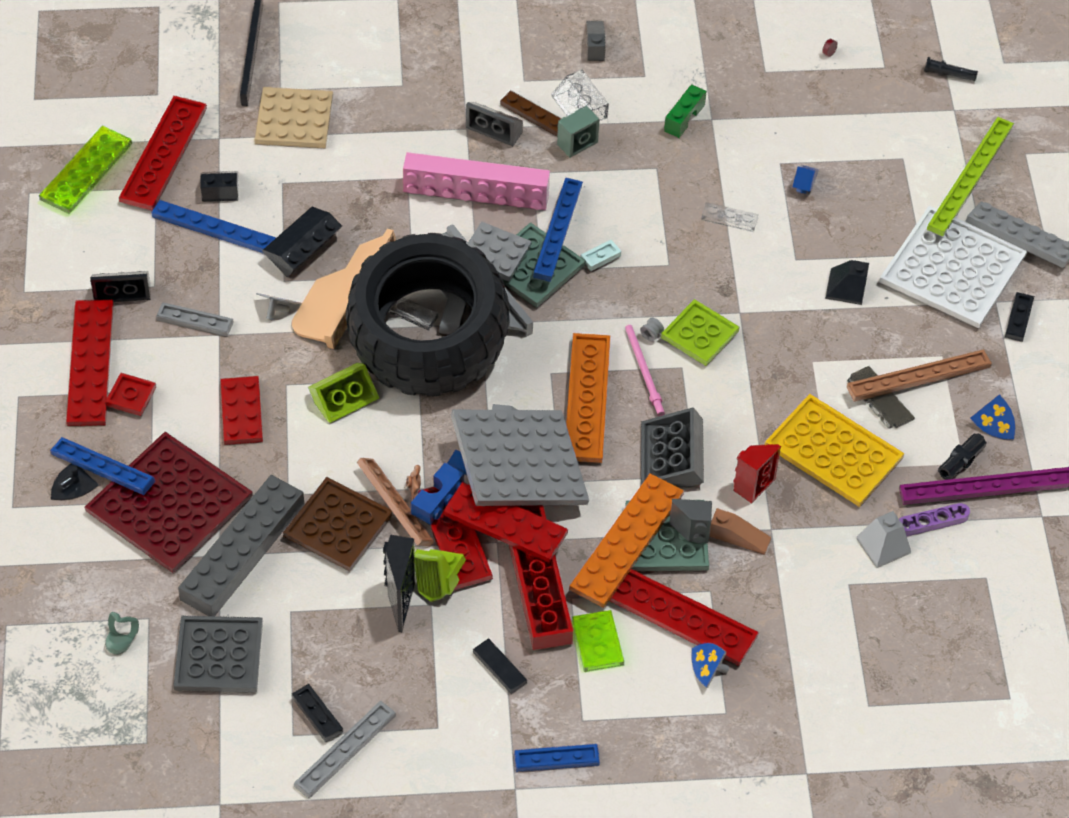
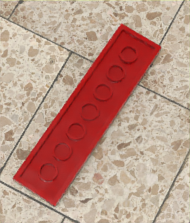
M173 95L119 196L120 203L153 211L207 110L206 103Z
M75 300L67 426H106L107 405L105 400L108 397L113 300Z
M633 569L630 570L609 600L695 645L704 643L718 645L727 652L723 659L737 666L741 665L759 632Z

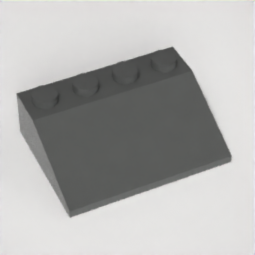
M694 407L641 421V485L650 473L676 487L686 488L704 483L703 418Z

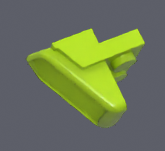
M417 549L415 551V573L418 592L430 602L442 599L445 595H451L459 582L457 574L466 560L464 555L434 549L429 551Z

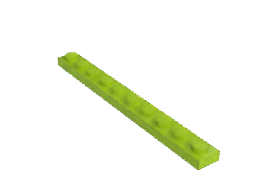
M1000 117L996 118L927 226L928 231L942 237L945 235L1012 130L1014 123Z

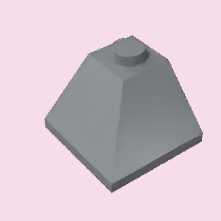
M894 511L876 518L856 538L876 568L911 554L904 526Z

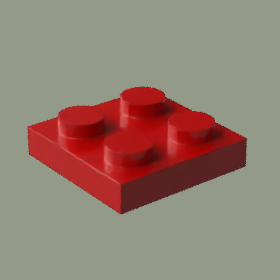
M120 373L105 400V404L114 409L142 416L156 389V383Z

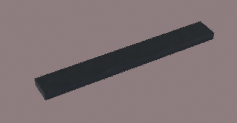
M254 0L240 90L241 105L247 107L262 18L263 0Z

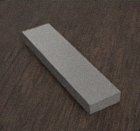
M162 302L156 315L157 321L228 337L234 323L232 318Z

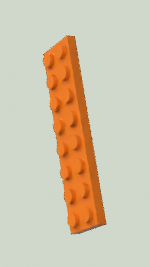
M573 333L566 426L577 461L602 463L611 335Z
M650 473L572 581L569 590L604 608L670 515L672 499H681L684 495V490Z

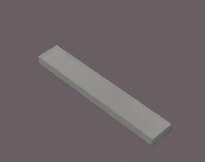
M380 700L294 782V787L310 799L396 716V712Z

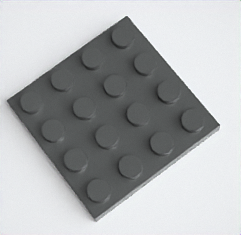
M181 616L174 691L257 692L263 617Z

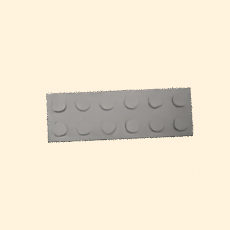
M981 201L967 215L965 222L1057 266L1064 268L1069 263V241H1064L1052 233H1047L1037 226H1032L1020 218L1013 217L1006 211L992 207L991 204Z

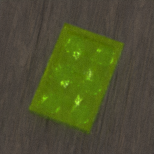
M611 610L572 616V624L584 672L624 666V658Z

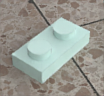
M609 240L581 254V258L586 260L585 265L592 271L620 257L622 251L612 240Z

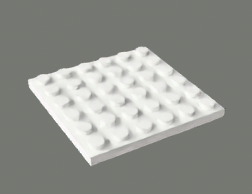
M929 206L881 275L879 282L974 327L980 328L1024 260L1027 251L957 218L954 219L943 237L928 231L927 226L938 210Z

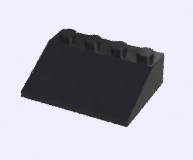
M390 534L389 541L385 542L383 547V554H385L383 565H385L384 576H386L384 586L387 587L388 598L398 632L402 633L416 583L414 538Z

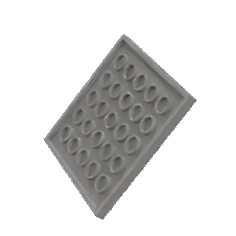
M452 409L451 418L476 506L588 504L589 497L562 410Z

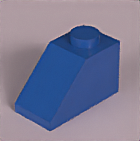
M805 165L798 166L792 187L797 188V192L804 194L807 191H812L819 169Z

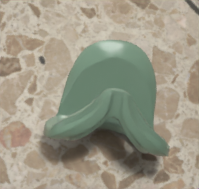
M111 612L108 617L109 634L105 642L106 649L112 654L125 652L139 631V621L129 616L121 618L118 613ZM115 620L119 623L131 622L130 633L128 635L118 633L114 626Z

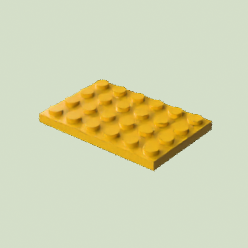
M811 394L799 404L765 441V445L779 444L781 446L780 456L858 507L866 501L904 458L902 451Z

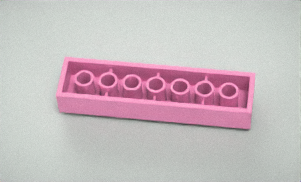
M406 153L403 166V191L406 193L536 210H546L550 170Z

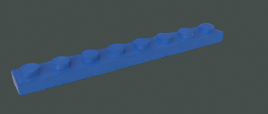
M565 177L533 278L551 282L582 188V181Z
M162 200L158 201L151 212L153 218L261 253L276 238Z

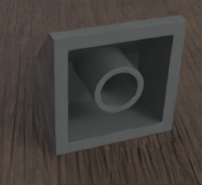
M672 499L670 525L689 542L709 543L712 501Z

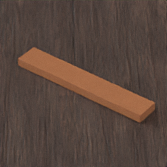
M360 458L357 464L411 538H414L416 545L430 547L434 543L433 539L417 517L411 514V509L375 460Z

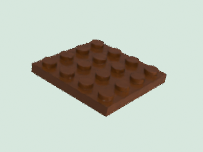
M326 477L284 530L283 537L350 572L393 516V512L391 509Z

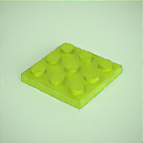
M694 299L661 333V338L707 366L739 332L740 327Z

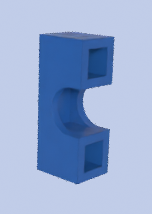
M444 463L433 476L434 487L440 491L428 493L422 489L411 502V514L430 525L435 519L438 520L443 509L448 505L461 483L464 482V473L447 463Z

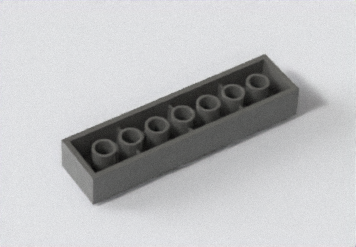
M270 475L178 587L180 601L207 616H216L305 505L304 492Z

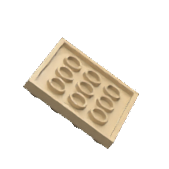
M263 87L255 144L326 148L333 91Z

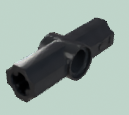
M974 433L962 445L958 444L951 452L949 458L939 466L938 472L945 480L953 479L963 468L967 469L973 463L975 456L986 447L987 442L984 436Z

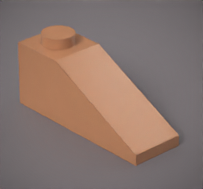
M719 508L716 509L711 521L709 537L765 555L771 541L769 535L734 513Z

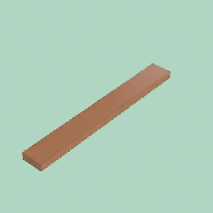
M983 349L847 383L846 388L855 402L991 367L992 363Z

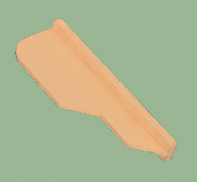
M387 229L383 236L360 244L345 269L316 279L293 317L292 327L297 335L325 342L327 348L335 349L347 328L346 307L352 280L360 272L361 264L368 256L374 255L382 245L390 241H396L394 230Z

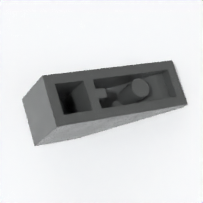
M586 21L587 61H605L604 21Z

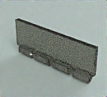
M867 366L852 373L847 382L850 383L878 375L870 366ZM893 392L863 399L866 404H869L872 411L880 417V420L888 429L892 427L898 428L913 421L915 418Z

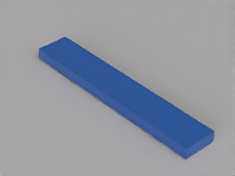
M63 437L50 450L52 455L142 495L155 483L153 476Z

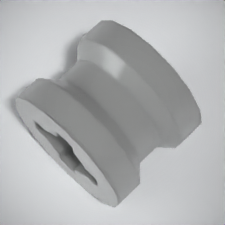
M653 317L640 328L642 336L648 341H654L657 338V334H661L664 331L662 323Z

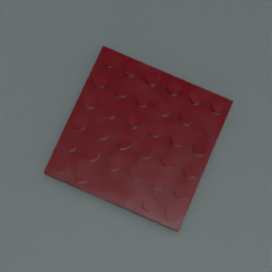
M165 431L128 465L155 478V483L142 495L111 481L85 506V511L171 573H174L253 496V491Z

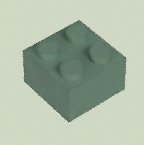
M588 106L576 110L567 117L561 118L558 121L557 145L569 158L598 143L600 119Z

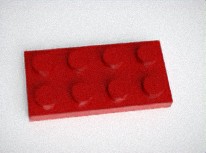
M259 376L220 379L224 445L263 442Z

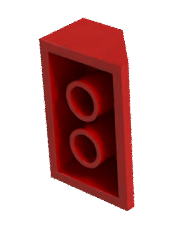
M779 444L750 445L745 451L742 450L737 456L738 462L735 468L736 475L733 480V491L752 504L776 480L781 446Z

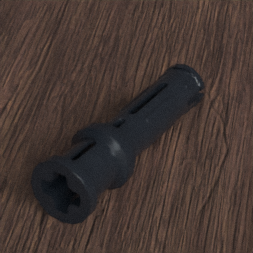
M930 57L927 58L924 72L931 71L938 73L940 76L947 74L976 81L978 74L977 70L946 64L944 60L937 61Z

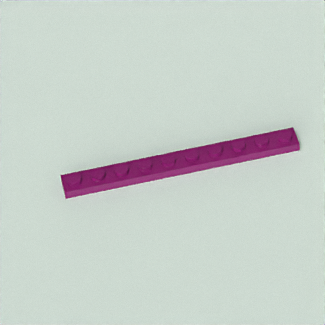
M1069 467L901 484L899 491L903 505L1068 488Z

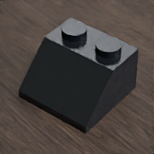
M238 171L202 172L200 176L202 202L238 201Z

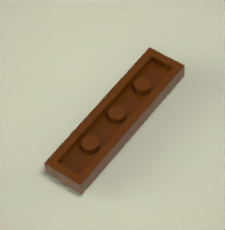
M511 90L500 100L502 107L557 137L560 117Z

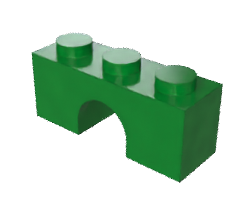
M691 84L666 115L664 132L680 138L688 128L691 115L697 116L705 106L707 91Z

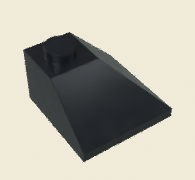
M849 260L831 268L825 299L862 305L869 263Z

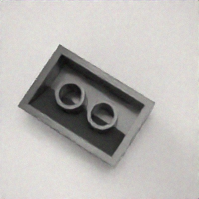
M477 102L466 103L467 129L510 146L515 145L523 133V120Z

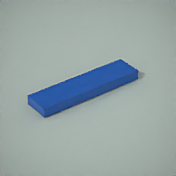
M598 744L514 750L516 772L600 766Z

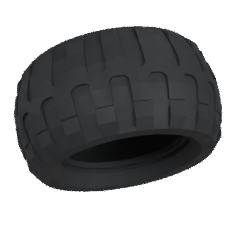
M441 233L403 236L401 239L382 245L374 255L368 256L361 264L360 272L354 276L346 307L349 339L362 364L366 365L367 370L371 374H375L379 381L389 388L396 387L407 395L415 396L416 394H422L428 397L441 396V393L460 391L466 388V385L470 382L481 379L487 373L488 367L497 361L503 348L510 325L509 300L503 280L495 266L486 258V255L477 247H470L461 238L455 236L448 237ZM437 289L453 293L463 299L472 309L470 316L459 329L445 337L434 340L406 338L393 331L384 322L387 313L397 301L408 294L420 290Z

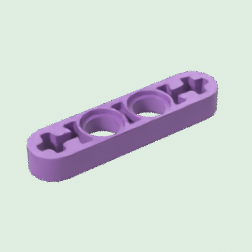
M958 503L903 516L899 520L902 524L906 525V527L904 526L906 536H911L964 523L969 518L970 508L966 504ZM943 514L948 519L942 521L939 520L937 516ZM926 519L929 521V524L922 525L919 520Z

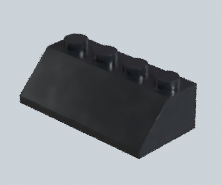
M312 206L267 245L262 252L288 278L341 229L342 225L331 213Z

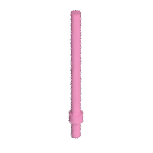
M627 325L625 330L650 393V402L655 407L657 415L663 416L665 412L661 404L662 398L657 393L632 325Z

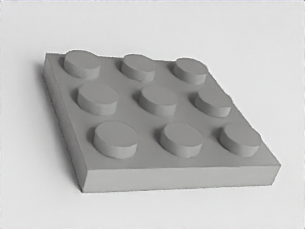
M481 221L467 244L470 247L480 249L486 255L489 262L495 266L501 278L509 282L531 247L532 241Z

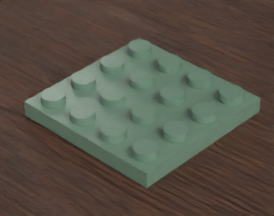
M530 222L516 235L532 241L531 247L509 282L503 280V283L537 308L586 264V260L563 245L551 282L533 278L547 233Z
M630 501L625 502V507L628 505ZM669 515L632 569L635 571L709 570L708 543L699 544L687 541L670 525Z

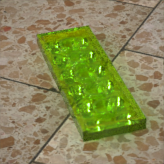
M102 125L39 194V199L70 214L132 145V139Z

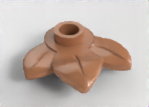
M415 465L413 472L406 478V487L411 492L412 501L417 496L416 492L420 489L421 485L420 465Z

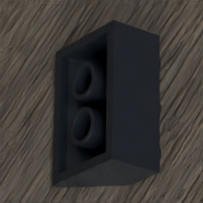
M149 271L92 274L90 277L94 300H113V302L151 300Z

